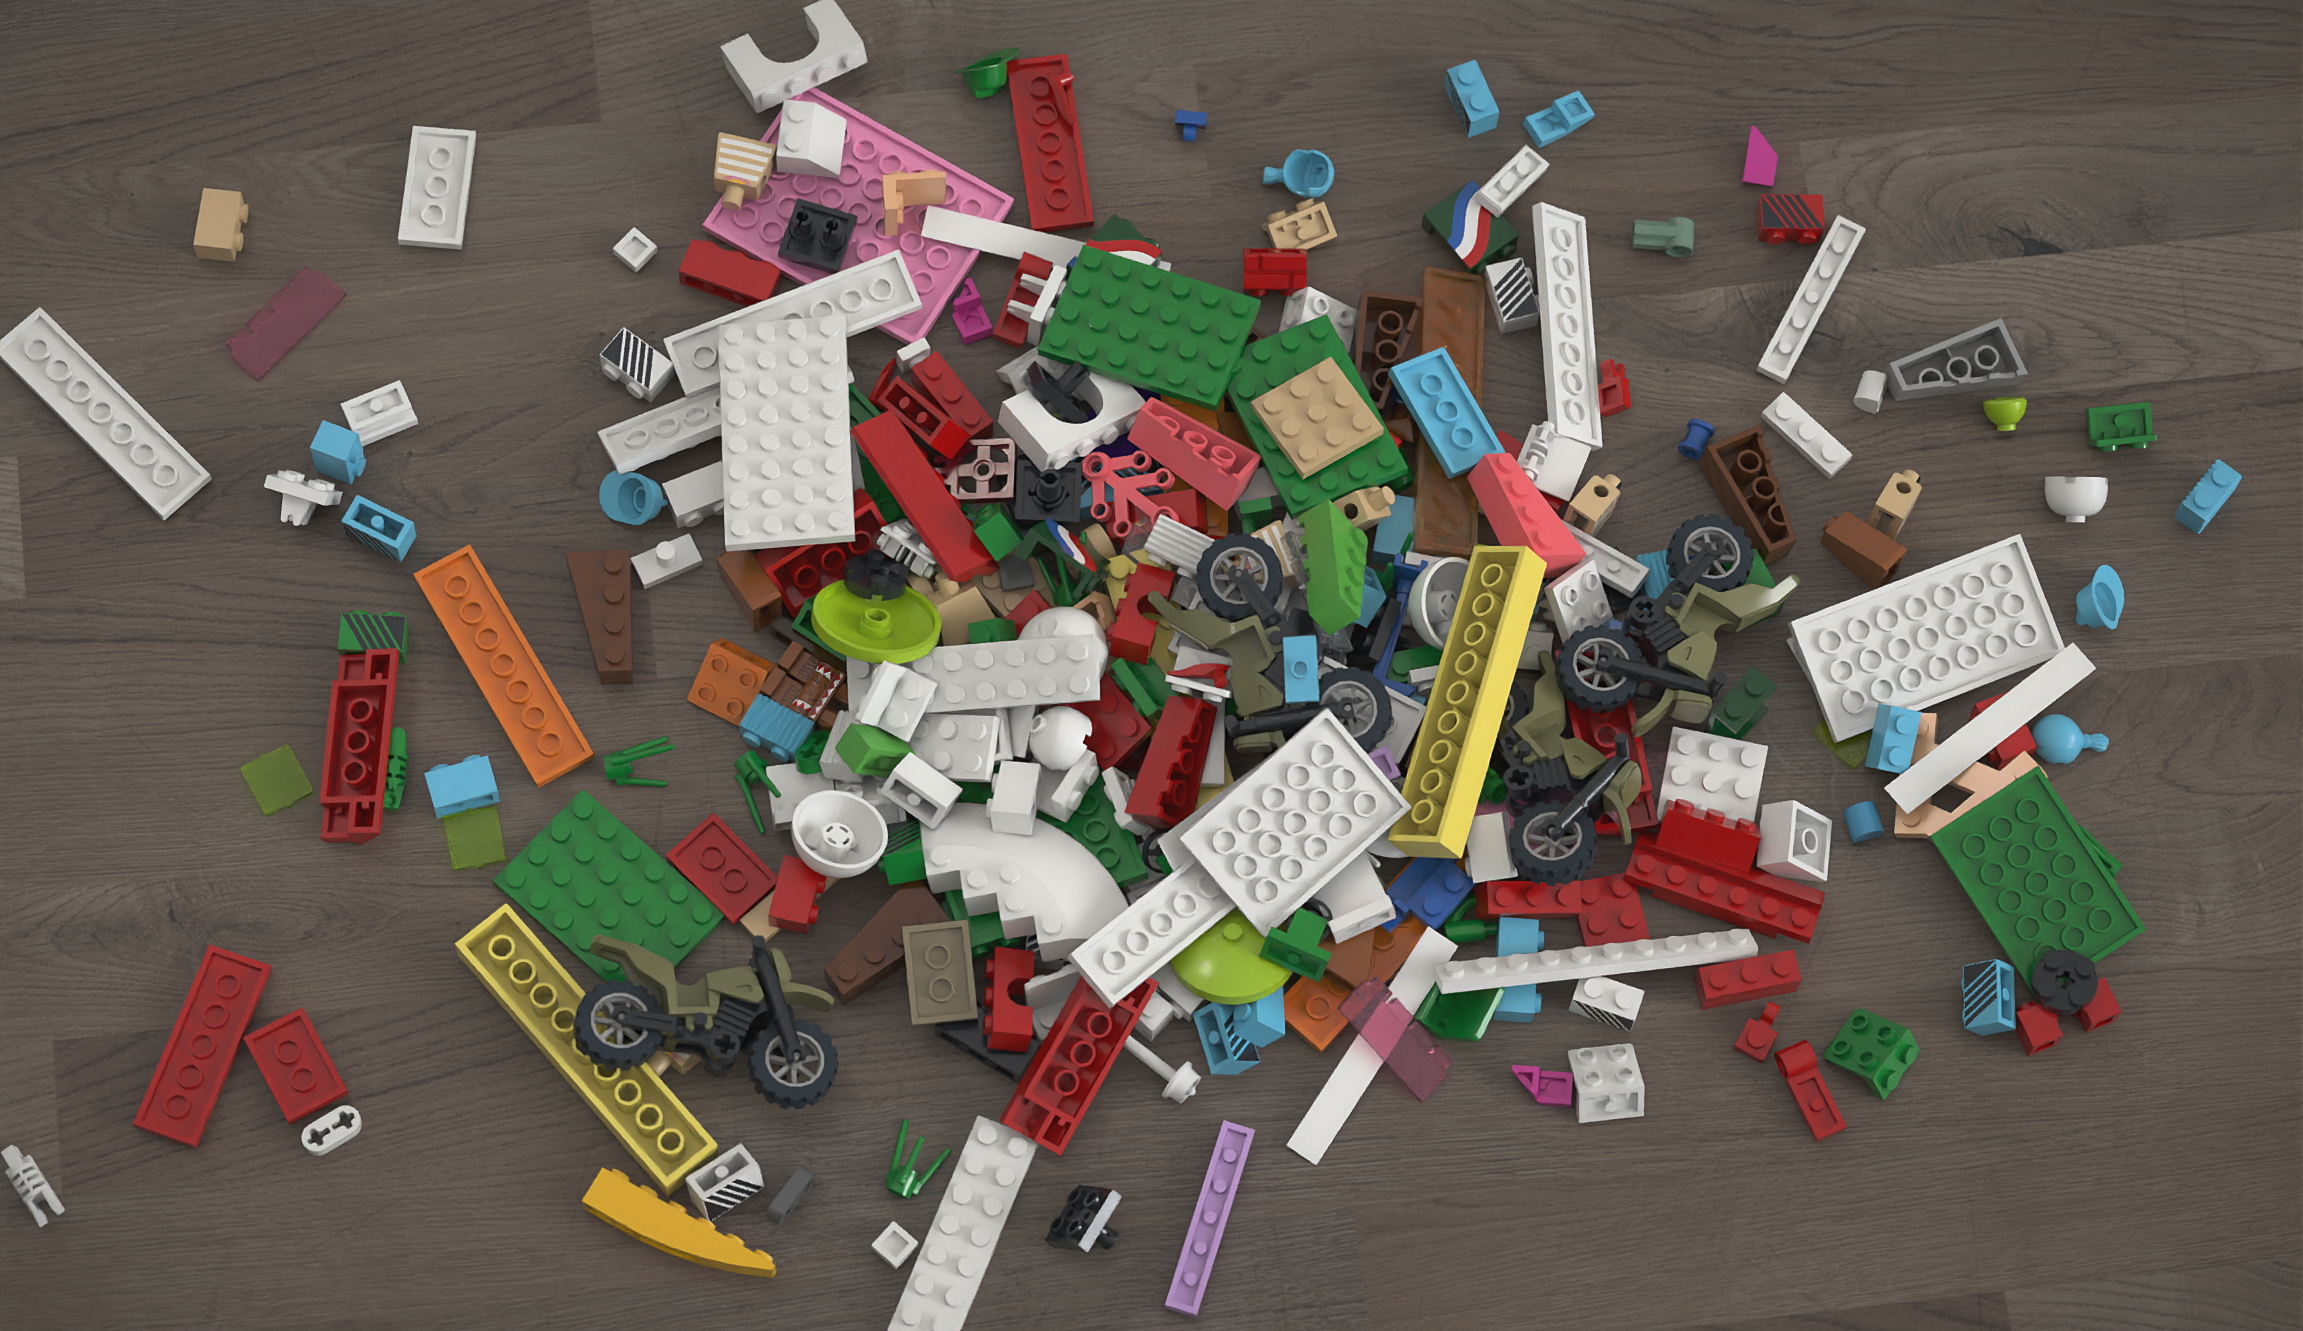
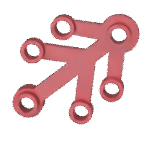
M1141 450L1134 452L1132 455L1111 459L1103 452H1093L1088 454L1082 462V474L1088 481L1092 482L1093 505L1090 510L1091 515L1099 522L1109 520L1112 515V508L1105 500L1106 482L1114 488L1116 522L1113 526V531L1123 540L1130 539L1135 533V527L1129 521L1128 500L1151 517L1153 527L1160 514L1171 517L1172 520L1179 523V517L1174 510L1168 506L1158 507L1136 490L1158 486L1163 490L1170 489L1174 485L1175 477L1168 469L1161 468L1155 473L1121 478L1114 473V471L1133 467L1139 472L1147 471L1152 465V459L1146 452ZM1145 457V462L1137 466L1138 459ZM1099 464H1102V469L1098 473H1095V467ZM1167 474L1168 480L1165 483H1160V478ZM1105 507L1104 514L1097 516L1098 509ZM1127 524L1128 530L1120 534V528Z

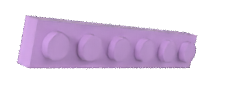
M1223 1120L1164 1307L1166 1309L1197 1317L1255 1134L1254 1129Z

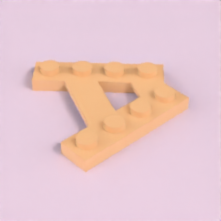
M1921 713L1910 767L1939 746L1936 744L1937 713ZM2025 750L2001 771L1976 761L1948 783L1953 787L1972 794L1953 812L1950 813L1931 805L1932 796L1909 814H1906L1897 803L1894 829L1896 838L1929 839L1930 835L2038 766V764ZM2041 768V770L2043 771V773H2044L2045 776L2047 777L2046 772Z

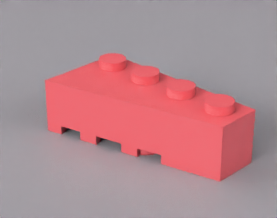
M1153 397L1140 408L1127 438L1138 448L1226 511L1250 487L1262 458L1260 454Z
M1510 453L1485 454L1469 473L1467 479L1501 546H1527L1547 563L1543 578L1560 577L1585 557L1587 553Z

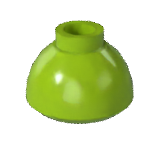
M2020 396L1986 399L1982 404L1988 419L1997 425V431L2016 430V423L2025 413L2027 400Z

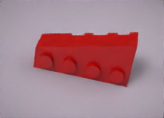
M1168 696L1124 813L1155 829H1173L1195 812L1218 709L1216 706L1203 699Z

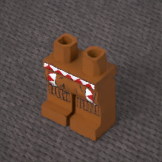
M793 640L777 663L778 668L774 667L759 689V692L774 702H778L797 714H801L803 717L814 721L815 732L819 727L823 730L832 731L838 715L837 712L832 710L836 701L849 709L847 675L812 656L804 650L802 645Z

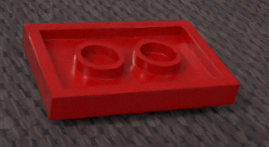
M714 812L666 854V859L697 888L724 915V918L732 926L775 889L778 876Z
M1626 872L1580 881L1582 913L1576 915L1584 947L1600 946L1607 943L1635 942L1641 939L1650 940L1637 886L1623 880Z
M303 1007L243 1037L289 1125L349 1094Z

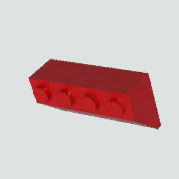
M862 487L853 492L855 541L765 548L754 555V558L779 591L782 602L794 619L807 599L819 593L826 586L845 579L843 574L846 561L858 555H866V551L870 549L880 550V546L876 543L884 533L881 531L882 527L887 526L873 500Z

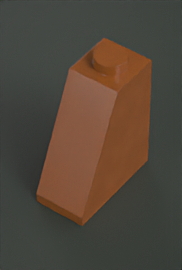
M1845 511L1839 518L1833 516L1822 528L1824 535L1820 543L1871 590L1883 587L1898 573L1907 549L1848 511Z
M725 550L722 552L720 557L717 558L718 572L754 633L769 626L776 615L783 617L781 595L749 550Z
M1329 927L1326 928L1322 936L1327 932ZM1375 927L1336 944L1330 932L1317 945V947L1332 953L1322 976L1360 1000L1365 996Z

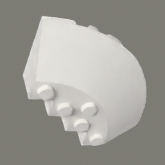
M955 803L950 812L934 830L919 820L925 868L931 893L962 888L968 916L1000 912L1005 939L1037 934L1043 962L1067 958L1073 951L1129 908L1114 878L1101 862L1081 843L1041 819L1035 818L1031 835L993 832L991 818L986 817V804Z

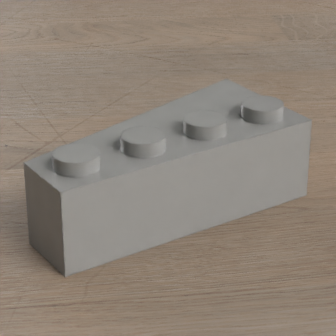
M2002 318L1891 362L1882 372L1887 376V387L1894 402L2019 385L2028 375Z

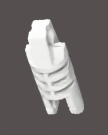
M10 1145L1 1152L10 1167L5 1171L40 1227L48 1223L46 1215L37 1204L44 1198H46L51 1209L57 1214L65 1211L31 1155H27L24 1158L20 1150L13 1145Z

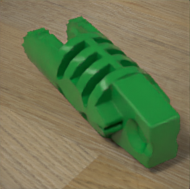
M399 726L398 728L394 727V729H391L383 803V811L397 812L406 782L408 755L405 754V740L407 738L405 730L399 728Z

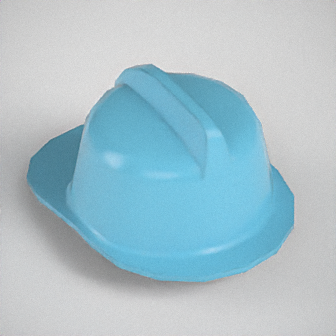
M617 470L607 474L599 490V500L605 514L615 521L632 525H642L647 520L653 519L659 514L662 506L668 505V500L663 499L662 490L657 482L641 474L629 471L619 475Z
M2108 565L2099 566L2092 582L2077 593L2076 604L2078 609L2076 622L2078 625L2087 624L2091 628L2106 626L2111 630L2116 629L2124 605V590L2120 578L2112 567Z

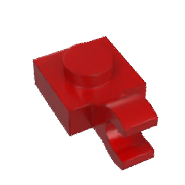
M1612 358L1601 362L1600 369L1603 383L1598 384L1600 415L1609 417L1631 408L1629 380L1624 377L1625 368L1623 363L1614 365Z
M1769 1001L1758 1022L1749 1018L1733 1049L1763 1064L1778 1035L1770 1027L1781 1007Z

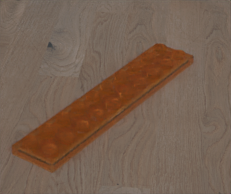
M1425 266L1422 271L1421 297H1424L1420 315L1419 356L1444 347L1479 408L1482 409L1486 276ZM1418 425L1415 453L1414 537L1412 540V551L1444 557H1459L1470 561L1474 546H1477L1479 501L1467 479L1472 470L1449 479Z

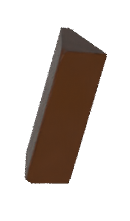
M1405 403L1394 404L1383 419L1391 433L1408 442L1414 443L1421 434L1419 426Z

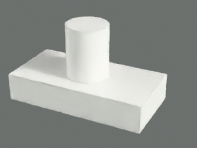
M690 533L670 542H661L656 548L631 558V563L644 590L703 565L702 558Z

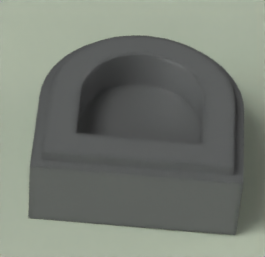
M1012 556L1004 560L999 569L1002 592L1034 587L1032 569L1027 560L1023 561L1018 556Z

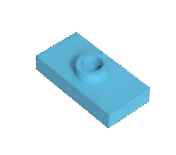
M1316 635L1283 637L1286 703L1320 702Z

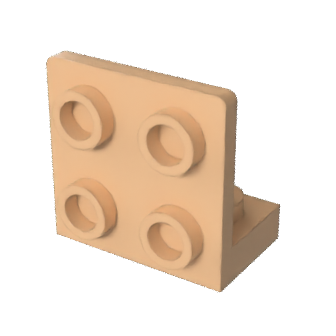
M927 169L920 173L909 174L903 171H895L889 175H882L885 236L898 235V224L903 223L904 206L945 203L946 174L944 171L938 172L934 169Z

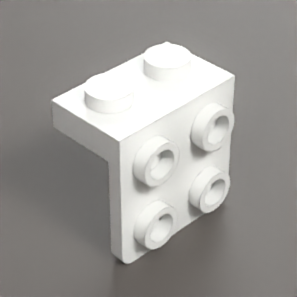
M1085 749L1077 763L1064 772L1059 769L1056 770L1057 773L1052 772L1040 764L1042 789L1037 807L1038 810L1065 823L1068 821L1072 813L1079 807L1084 794L1090 785L1095 782L1099 774L1096 755L1088 749ZM1035 757L1030 762L1040 764Z

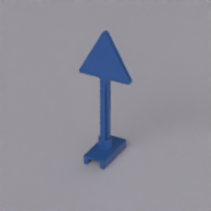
M1397 553L1393 564L1394 591H1396L1395 594L1397 595L1396 600L1402 602L1380 661L1376 662L1372 674L1384 686L1409 698L1415 693V687L1386 679V675L1408 609L1411 587L1418 575L1428 566V561L1422 560L1419 568L1403 564V554Z

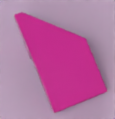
M1750 126L1742 182L1773 187L1778 155L1755 126Z
M971 277L967 278L964 282L962 293L953 303L954 312L952 314L954 324L964 345L992 336L993 327L981 305L980 295Z
M1512 1065V1073L1538 1105L1571 1108L1574 1081L1572 1073L1541 1071L1540 1067Z

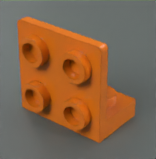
M722 637L711 643L687 700L739 727L755 697L760 693L759 689L774 667L778 668V665Z

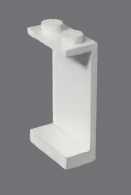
M1365 850L1313 895L1315 899L1325 903L1332 913L1333 920L1327 922V925L1330 927V932L1336 944L1396 918L1394 906L1389 896H1386ZM1318 904L1323 917L1328 916L1326 910Z

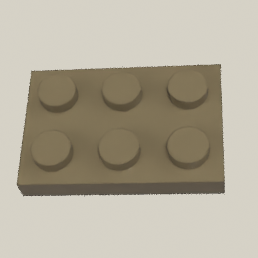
M968 920L902 927L912 1026L978 1019Z

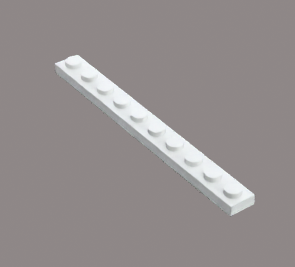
M1732 929L1723 932H1703L1697 935L1670 936L1653 940L1641 939L1635 942L1607 943L1591 947L1579 946L1573 949L1545 950L1538 953L1512 954L1503 957H1482L1468 961H1449L1447 963L1434 964L1433 976L1441 993L1446 994L1742 960L1757 957L1758 946L1749 929Z

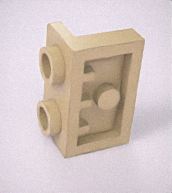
M1313 198L1297 203L1295 205L1297 210L1286 214L1285 210L1275 212L1267 216L1268 222L1261 224L1263 231L1268 232L1274 248L1308 249L1337 237L1325 202H1314Z

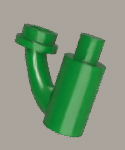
M1475 888L1473 893L1468 895L1443 922L1444 937L1454 944L1485 941V936L1497 935L1496 922L1484 923L1483 919L1461 920V917L1471 907L1475 906L1476 910Z

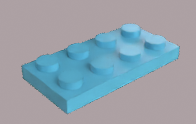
M1444 347L1391 367L1388 375L1449 479L1473 470L1485 454L1505 453Z

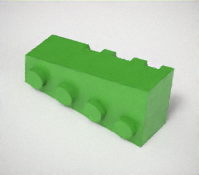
M1328 498L1298 516L1299 525L1305 528V534L1300 537L1301 546L1304 549L1307 548L1308 558L1303 561V565L1310 579L1306 583L1309 615L1330 636L1360 618L1368 540L1364 532L1359 528L1356 529Z

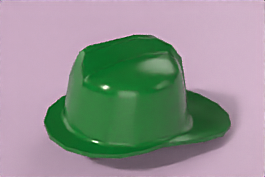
M1013 47L994 52L967 67L955 70V73H962L967 88L975 98L980 99L994 95L1006 83L1007 61L1018 55L1020 49Z

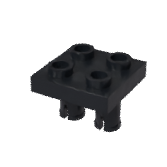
M798 198L781 242L778 258L831 274L838 273L858 221L857 216Z

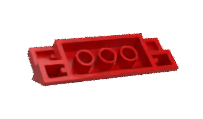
M893 409L865 421L850 430L950 581L968 582L975 574L992 576L1000 569L994 557L974 532L973 522L967 519L960 510L961 504L959 500L943 485L945 482L944 478L937 470L931 467L927 461V453L914 442L910 436V428L897 417Z
M397 648L366 649V654L340 655L337 680H332L319 803L324 807L320 837L324 842H357L361 846L380 835L399 650Z
M1561 650L1555 651L1556 660ZM1593 651L1582 654L1594 661ZM1577 661L1578 672L1590 669ZM1586 677L1583 679L1588 683L1590 678ZM1565 697L1574 738L1577 737L1583 740L1609 761L1616 754L1614 737L1617 734H1625L1627 736L1630 760L1636 762L1641 771L1640 792L1626 809L1631 833L1658 828L1659 823L1652 797L1653 788L1641 736L1635 737L1631 732L1633 725L1637 722L1632 699L1624 707H1616L1613 712L1606 713V710H1600V713H1592L1591 709L1585 708L1582 710L1576 706L1577 703L1573 700L1570 702ZM1606 813L1594 824L1596 834L1622 837L1619 827Z
M1646 830L1639 831L1623 879L1624 881L1653 890L1652 897L1776 939L1777 934H1781L1809 944L1825 895L1823 891L1750 867L1749 873L1657 845L1655 844V834Z
M1081 975L999 1121L1061 1156L1159 982L1150 977L1147 978L1113 1007L1109 1008Z

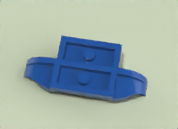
M1467 844L1465 845L1463 854H1464V853L1466 852V850L1468 849ZM1417 857L1396 881L1384 891L1394 906L1396 918L1382 923L1380 926L1388 933H1391L1411 914L1427 928L1429 926L1436 931L1472 892L1477 883H1473V879L1455 865L1459 858Z

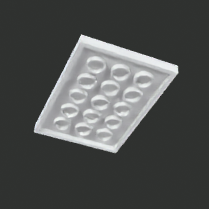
M1324 708L1182 833L1178 839L1254 928L1265 938L1271 926L1274 928L1278 927L1412 807L1328 708Z

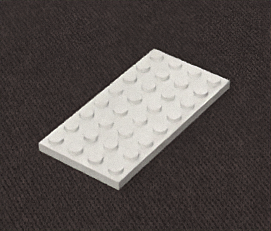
M845 315L718 325L726 551L855 541Z
M2020 534L1788 623L1834 743L1872 729L1878 704L1918 711L2052 659L2065 649Z

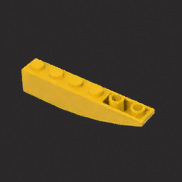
M602 1167L582 1200L585 1211L640 1242L672 1256L738 1274L773 1278L776 1274V1265L772 1263L773 1258L767 1253L758 1249L752 1252L744 1247L745 1243L740 1238L730 1233H727L726 1236L715 1231L716 1226L702 1217H698L696 1220L686 1214L687 1210L674 1201H670L668 1204L657 1198L658 1193L645 1185H641L640 1188L628 1182L630 1178L617 1169H612L610 1172Z

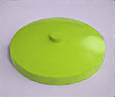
M844 580L834 582L818 593L813 603L811 615L812 626L816 634L829 647L848 657L882 664L883 661L900 664L924 657L937 645L942 623L940 614L934 604L924 595L906 586L904 594L899 598L882 601L883 595H872V600L851 593L845 587Z
M1237 907L1169 961L1174 975L1185 988L1203 999L1221 1004H1245L1263 999L1277 991L1293 972L1259 957L1266 937L1264 938ZM1287 919L1276 929L1287 933Z

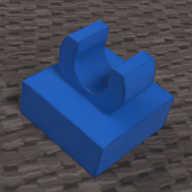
M1176 110L1175 125L1184 126L1183 141L1195 142L1196 127L1206 128L1207 113Z

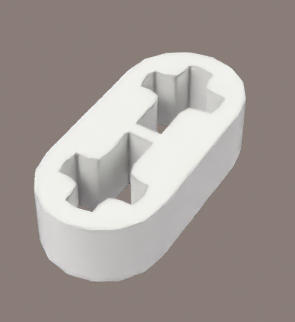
M341 1106L308 1125L302 1133V1142L305 1150L314 1156H321L356 1136L362 1127L359 1112L351 1106ZM345 1115L348 1119L354 1117L351 1120V1128L347 1129L343 1125L334 1130L335 1127L341 1124V1116ZM330 1131L329 1134L322 1138L323 1144L321 1146H318L316 1143L309 1144L312 1141L311 1135L313 1133L322 1136Z

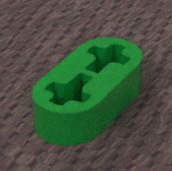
M821 730L811 733L794 754L796 770L799 773L816 774L822 771L819 761L831 731Z

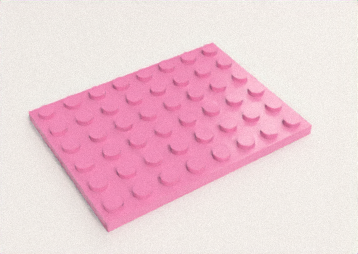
M815 87L790 98L789 100L817 103L846 119L840 178L777 172L776 163L759 199L743 198L739 210H730L722 206L723 194L703 223V231L759 262L766 260L775 264L777 268L781 269L783 276L804 286L833 274L778 258V251L797 199L856 215L858 221L839 272L899 250L922 303V309L878 325L876 328L906 345L926 337L982 251L921 236L928 205L904 206L903 223L898 224V235L885 236L882 175H889L895 171H903L907 174L920 173L927 169H934L938 172L944 171L946 174L945 203L929 206L1001 223L1014 205V198ZM782 110L760 142L777 145L778 147Z

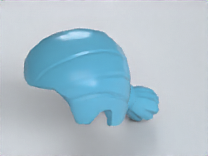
M1297 149L1287 157L1283 168L1265 167L1263 172L1264 184L1271 185L1277 182H1284L1289 191L1304 198L1322 196L1330 188L1334 179V167L1331 160L1317 150Z
M2061 714L2043 717L2035 724L2031 733L2037 745L2036 753L2050 764H2068L2074 761L2082 748H2090L2101 752L2105 751L2109 744V739L2105 735L2083 734L2072 719Z

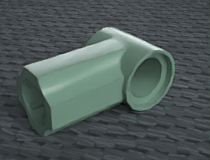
M1683 217L1671 218L1667 222L1634 220L1632 248L1663 250L1672 257L1692 255L1694 245V222Z

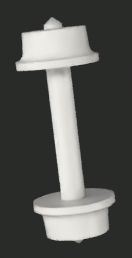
M1129 1035L1123 1047L1169 1082L1162 1093V1097L1165 1099L1170 1097L1181 1104L1188 1096L1196 1094L1195 1087L1201 1077L1192 1069L1191 1062L1187 1061L1176 1071Z

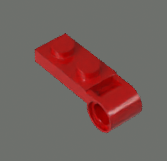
M1025 251L1023 252L992 334V339L1021 349L1029 323L1007 312L1010 300H1014L1035 308L1040 296L1020 286V279L1023 274H1027L1047 281L1053 262Z
M1804 1039L1775 1052L1774 1057L1778 1069L1815 1142L1817 1143L1844 1131L1847 1125L1817 1069V1059L1809 1042Z

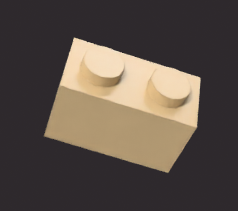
M203 188L193 243L197 258L235 261L236 251H241L243 246V233L240 232L241 223H246L248 217V204H244L241 192Z

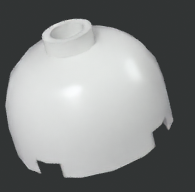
M2045 477L2046 501L2050 509L2056 514L2066 516V522H2085V516L2095 515L2106 502L2108 478Z
M1065 706L1052 707L1041 715L1036 716L1031 722L1030 750L1036 760L1052 772L1057 773V769L1063 772L1067 771L1077 763L1087 747L1082 742L1085 734L1091 737V721L1086 715L1073 708Z

